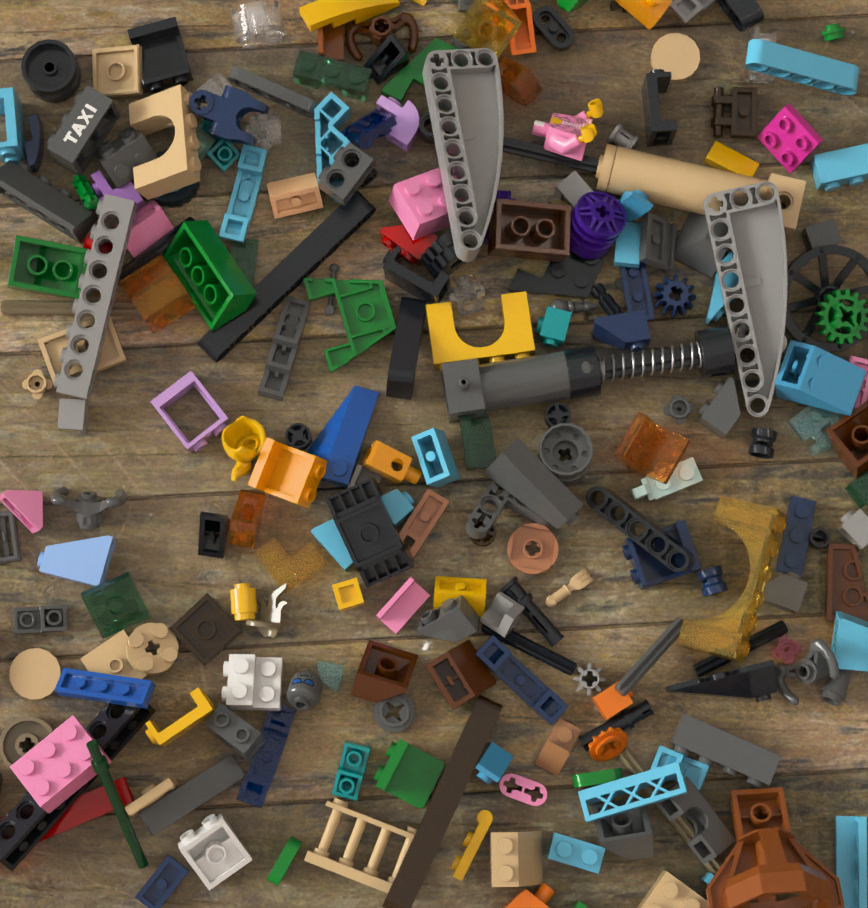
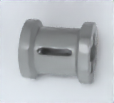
M618 124L607 139V142L609 144L614 143L620 147L634 149L640 137H634L623 129L622 124Z

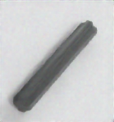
M677 618L615 685V690L620 695L626 696L688 627L687 623L682 618Z

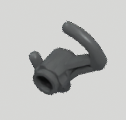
M66 487L58 488L50 495L52 504L64 505L76 512V522L79 523V528L88 530L99 528V523H102L103 511L110 507H120L128 500L127 493L122 489L116 490L115 497H108L105 500H102L93 491L82 492L81 496L76 497V499L66 497L69 492Z
M822 639L811 641L809 654L794 664L780 663L775 666L777 689L784 699L794 706L799 703V698L787 687L784 677H797L801 682L809 684L821 681L823 678L828 677L829 674L832 679H838L840 675L836 657L831 648Z

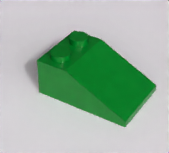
M16 235L7 288L79 299L81 289L78 288L80 275L86 272L87 264H84L87 249Z

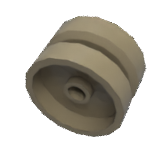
M33 716L20 717L10 722L2 731L0 737V756L4 764L10 768L12 764L31 750L28 749L29 742L35 743L36 746L52 733L56 727L47 720Z

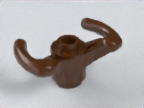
M402 12L393 19H389L387 16H379L373 18L372 22L368 23L361 22L355 24L354 21L349 22L345 33L349 53L356 61H361L363 58L355 43L354 36L357 33L370 37L372 43L380 47L390 34H395L404 26H408L410 32L407 49L410 53L415 52L419 42V30L413 15Z

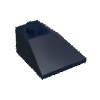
M645 309L594 318L591 334L595 340L622 350L630 349L632 352L642 351L650 344L651 336Z

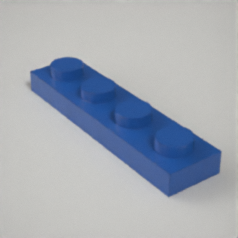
M63 668L54 691L59 696L147 709L156 685L151 680Z

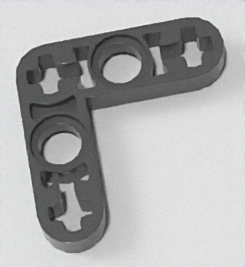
M492 481L469 516L466 532L474 539L485 538L505 507L540 525L551 526V524L529 507L521 505L517 498L506 490H503L498 498L496 494L497 490L501 489V486ZM487 503L493 504L497 510L488 512L484 509L483 505ZM481 518L484 519L482 527L480 526L478 529L474 527Z

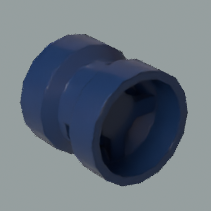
M721 565L696 572L698 580L703 582L701 590L703 597L728 591L726 582L721 578L723 574Z

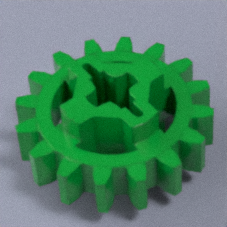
M843 289L842 292L840 290H833L832 295H824L826 302H818L817 305L821 308V311L815 312L814 315L820 317V320L815 322V325L822 326L819 334H828L826 339L828 342L835 340L836 344H843V342L851 344L853 343V338L855 340L862 338L859 333L860 331L867 332L868 329L864 326V323L868 322V317H865V313H868V308L863 307L866 302L865 299L858 300V292L850 294L849 289ZM839 300L848 301L850 304L845 306ZM841 328L842 331H846V333L840 334L835 330Z

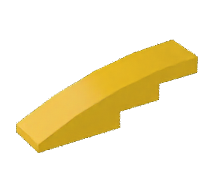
M317 0L299 7V12L309 30L314 31L330 23L333 28L351 20H354L355 24H359L400 6L399 0Z

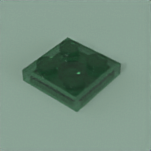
M129 572L81 593V598L103 639L151 618Z

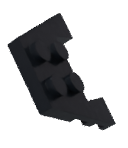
M570 250V255L562 262L550 261L543 278L518 269L509 291L512 293L526 291V293L534 295L547 294L557 297L588 299L607 254L601 258L587 259L574 254Z

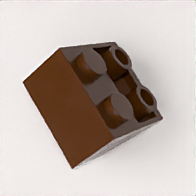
M470 640L450 649L425 665L452 711L497 684L486 665L475 655L477 651Z

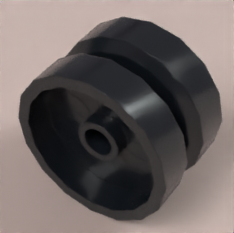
M51 39L38 41L27 49L22 58L21 70L23 77L37 98L44 102L58 103L66 101L78 90L82 77L80 66L73 52L64 43Z

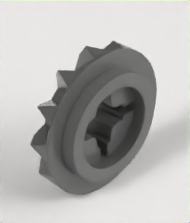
M402 693L375 703L373 715L380 728L387 732L397 733L410 726L414 719L415 708L412 700ZM387 702L394 707L404 705L399 711L402 721L399 722L394 716L387 719L384 718L390 712Z

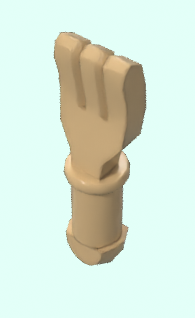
M586 568L582 569L570 579L567 586L562 585V588L549 595L545 600V604L548 607L556 606L565 597L571 596L572 591H579L593 582V577H591Z

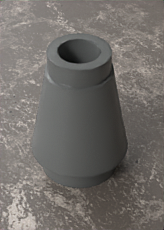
M839 669L840 675L838 679L829 677L821 689V699L834 706H840L841 702L845 701L851 670Z

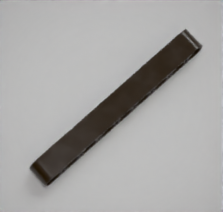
M479 694L382 907H412L503 705Z

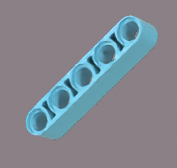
M753 39L748 42L745 67L749 70L840 95H854L857 93L860 69L856 65L762 39Z

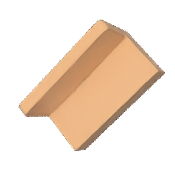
M315 173L267 183L275 219L323 208Z

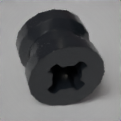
M553 403L546 410L545 423L549 428L560 423H569L571 412L565 404Z
M295 423L286 431L285 438L288 446L301 451L306 450L310 446L312 436L306 425Z

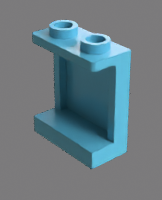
M13 87L0 88V115H5L7 141L0 142V160L2 163H7L10 160L17 165L20 161L27 160L23 143L25 142L23 106Z

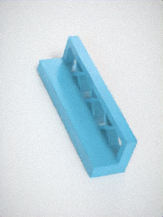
M674 762L578 791L586 823L687 794L683 766L679 762ZM678 779L680 789L668 791L662 788L664 782ZM651 786L655 787L649 798L643 799L636 795L638 790ZM659 790L664 792L663 794L657 795ZM624 794L630 795L623 806H617L611 802L614 797ZM634 798H636V799L639 800V801H636V802H633V803H632V801H633ZM601 801L605 802L599 813L590 814L588 805ZM609 805L614 807L613 809L607 810Z
M835 816V875L840 880L844 908H867V817Z

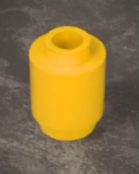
M250 583L235 584V589L230 590L231 612L234 615L235 621L255 620V613H258L256 588H251Z

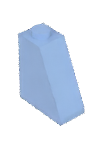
M107 535L46 546L45 551L40 552L37 566L40 567L39 571L43 574L103 589L116 539L113 536Z

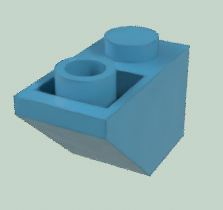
M491 742L475 767V770L478 771L476 776L487 784H490L492 781L498 783L514 756Z

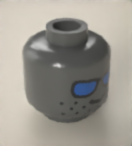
M302 671L294 674L290 679L286 697L288 702L296 709L302 711L315 708L321 697L323 683L311 671Z

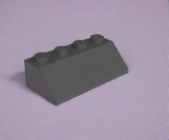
M9 160L0 167L1 195L81 244L97 220L93 213L94 209L88 210L82 201L79 204L72 200L73 196L66 190L60 188L58 191L51 187L52 183L41 175L38 178L30 173L31 169L21 162L16 165Z

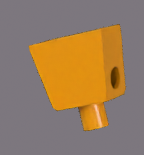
M614 0L649 30L659 21L672 3V0Z
M378 440L370 444L361 463L363 469L396 484H399L404 479L416 485L422 474L421 470L410 466L411 457ZM392 462L398 465V471L392 469Z

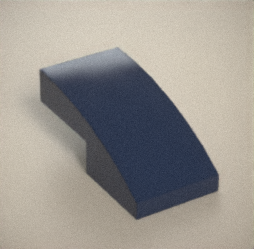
M38 114L28 116L33 140L23 142L28 164L33 173L39 171L44 152V132L42 121Z

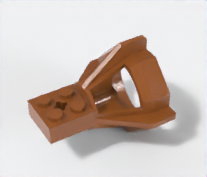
M783 787L731 790L729 806L736 845L706 887L708 907L844 908L839 878L801 846L791 833ZM760 815L761 819L764 820L757 819L755 816ZM786 893L799 894L795 897L780 901H776L775 896L776 894Z

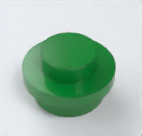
M839 23L825 26V31L821 32V36H824L825 42L845 38L844 31H846V28H840Z

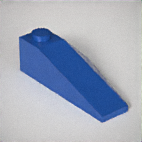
M355 385L308 449L307 453L328 461L326 473L320 481L343 488L348 487L359 460L379 392Z

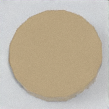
M680 33L667 34L659 38L654 44L650 56L651 66L653 70L663 69L665 72H671L670 82H683L691 78L698 68L700 62L699 48L695 41L687 35Z
M41 648L27 649L19 653L13 660L9 670L10 682L13 689L20 696L31 700L44 699L55 692L54 690L62 673V667L58 659L51 652Z

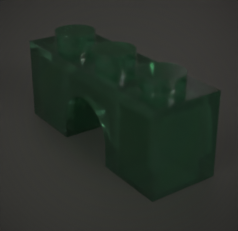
M299 50L293 71L294 83L315 89H319V85L331 86L341 91L342 96L364 102L367 100L373 79L372 69Z

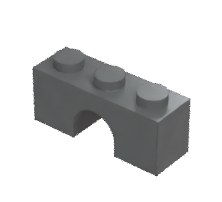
M686 776L684 781L688 791L687 794L660 801L656 804L670 822L679 816L691 821L695 834L693 839L687 844L704 865L722 853L736 839L700 794L696 786ZM679 783L674 784L668 791L680 789Z

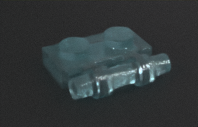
M808 406L793 417L788 424L803 442L810 437L815 440V444L809 447V451L816 456L821 451L825 452L831 447L827 434L823 436L819 430L828 423L832 426L839 421L837 416L840 413Z

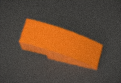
M503 0L511 55L537 52L531 3L529 0Z

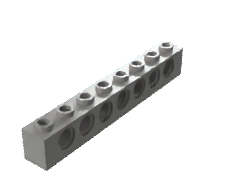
M105 194L104 199L98 202L96 215H99L97 225H93L90 235L93 244L92 248L86 251L84 264H87L85 274L80 275L78 288L81 289L79 299L75 298L72 307V313H75L73 323L68 324L66 338H69L67 348L63 347L61 351L60 362L63 363L61 373L57 372L54 380V387L57 388L56 392L59 395L90 401L137 209V204L134 200ZM111 218L119 220V225L115 229H108L106 227L107 221ZM106 242L112 243L113 249L110 253L103 254L100 252L102 244ZM97 268H107L105 277L100 279L94 277V272ZM94 291L100 292L101 298L97 303H90L88 301L90 293ZM86 316H93L95 318V323L90 328L82 326V321ZM82 340L88 341L89 347L87 351L83 353L77 352V343ZM75 365H81L83 368L82 374L77 378L71 377V368Z

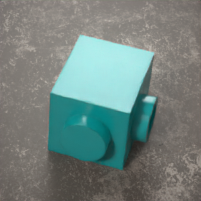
M547 306L545 317H539L536 332L540 333L539 341H543V345L551 348H558V345L563 346L572 312Z

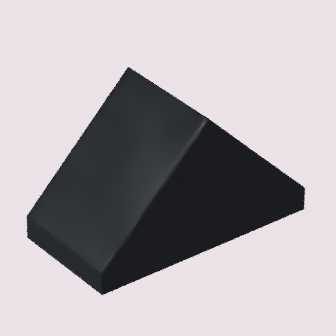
M392 33L363 66L379 85L409 64V52L397 36Z
M208 512L200 513L198 555L224 558L230 523L227 515Z

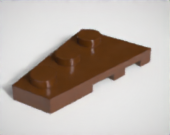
M833 543L827 545L825 621L835 622L836 611H841L868 622V591L855 545Z

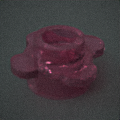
M782 635L778 637V643L775 648H772L771 655L774 658L784 660L785 664H793L795 662L794 657L801 651L802 647L799 642H794L788 639L787 635ZM785 647H787V648L789 649L788 652H785V651H784V648H785Z

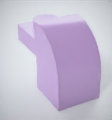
M381 95L376 102L377 111L393 121L386 132V138L389 142L408 153L419 134L418 111L409 100L402 108L400 107V102L392 97L386 98Z

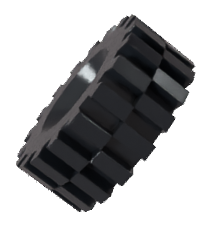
M451 228L447 233L442 234L437 241L435 240L432 246L428 247L420 258V262L435 280L441 271L451 275L453 271L458 270L461 265L466 263L455 254ZM465 244V246L473 248L470 244Z

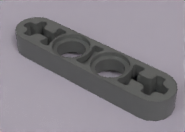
M237 66L232 67L227 78L231 83L309 118H314V109L319 105L308 97Z

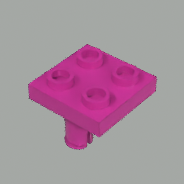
M790 103L757 136L761 143L789 173L795 171L823 141L819 134Z

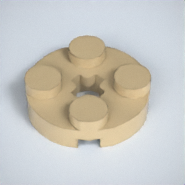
M145 623L138 626L131 633L125 650L127 660L135 670L153 676L162 674L170 669L177 658L179 647L176 636L165 624ZM148 643H153V645L159 647L156 650V655L145 651Z

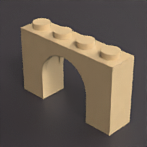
M181 84L129 104L130 125L136 131L139 130L144 136L168 127H175L174 140L166 153L155 160L133 167L135 190L147 200L200 181L201 162L197 151L200 145L196 135L198 122L195 113L189 105L192 93L188 92Z

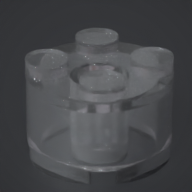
M268 0L253 1L240 5L241 10L235 12V8L231 10L236 42L242 44L243 49L255 48L258 46L257 43L267 41V44L272 45L282 41L281 36L285 34L278 1H274L275 5H269Z

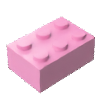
M439 167L394 184L388 201L412 240L450 226ZM456 198L458 201L464 202L462 199Z
M72 715L12 764L10 768L37 804L50 814L97 775L91 765L92 758L86 746L89 741L95 739L84 725ZM99 746L102 755L106 756L108 763L110 764L112 761Z

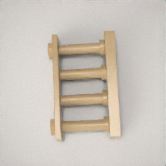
M334 798L333 802L327 801L325 806L333 808L318 848L315 847L314 852L308 850L304 861L388 893L417 829L409 826L406 831L351 810L347 808L348 802ZM342 813H346L356 817L357 821L343 857H339V860L336 861L328 858L330 854L328 849ZM369 822L382 827L369 863L367 867L364 866L362 871L353 867L354 862L352 860L365 826ZM391 832L405 836L406 840L392 876L385 880L377 877L379 873L377 869Z

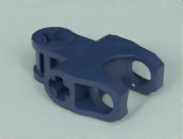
M228 85L225 86L222 96L206 90H198L191 95L189 100L190 108L195 114L204 120L212 122L208 131L210 135L231 143L255 146L258 139L242 131L241 119L248 112L268 114L270 109L268 105L253 98L245 91ZM201 103H209L207 107H200Z

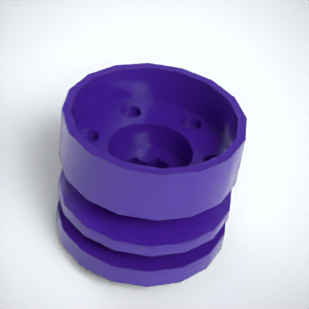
M593 191L580 197L571 212L570 250L574 254L587 259H597L607 254L627 222L626 212L622 204L605 192Z

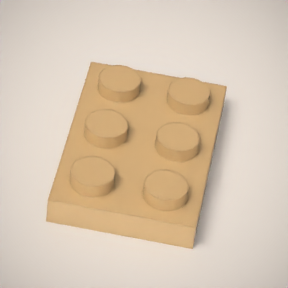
M111 315L96 373L127 362ZM95 318L83 322L82 326L84 328L92 327L95 323ZM67 329L37 339L53 385L56 373H61L63 363L60 362V355L63 347L67 348L69 338H66ZM82 340L76 345L77 352L83 353L87 351L89 347L88 341ZM73 366L70 370L71 377H79L83 372L82 366Z

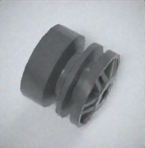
M560 423L549 428L543 434L539 443L538 459L565 486L576 484L587 475L593 456V443L589 434L581 427L572 423ZM569 455V460L565 459L564 462L560 460L561 456Z

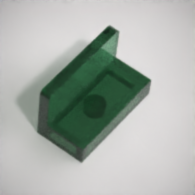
M470 416L460 417L459 422L466 470L488 468L496 460L490 418L470 419Z

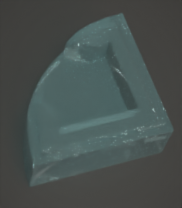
M318 661V673L323 683L332 690L339 691L344 666Z

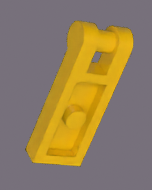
M488 810L478 812L476 817L478 825L474 833L468 832L462 844L466 847L462 857L457 855L450 867L454 871L452 876L460 881L463 880L493 820V816Z

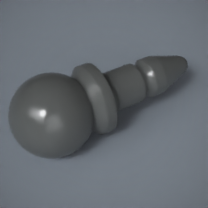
M555 299L550 303L549 307L572 312V317L573 312H589L596 309L598 305L591 302L572 303L571 299L567 301Z

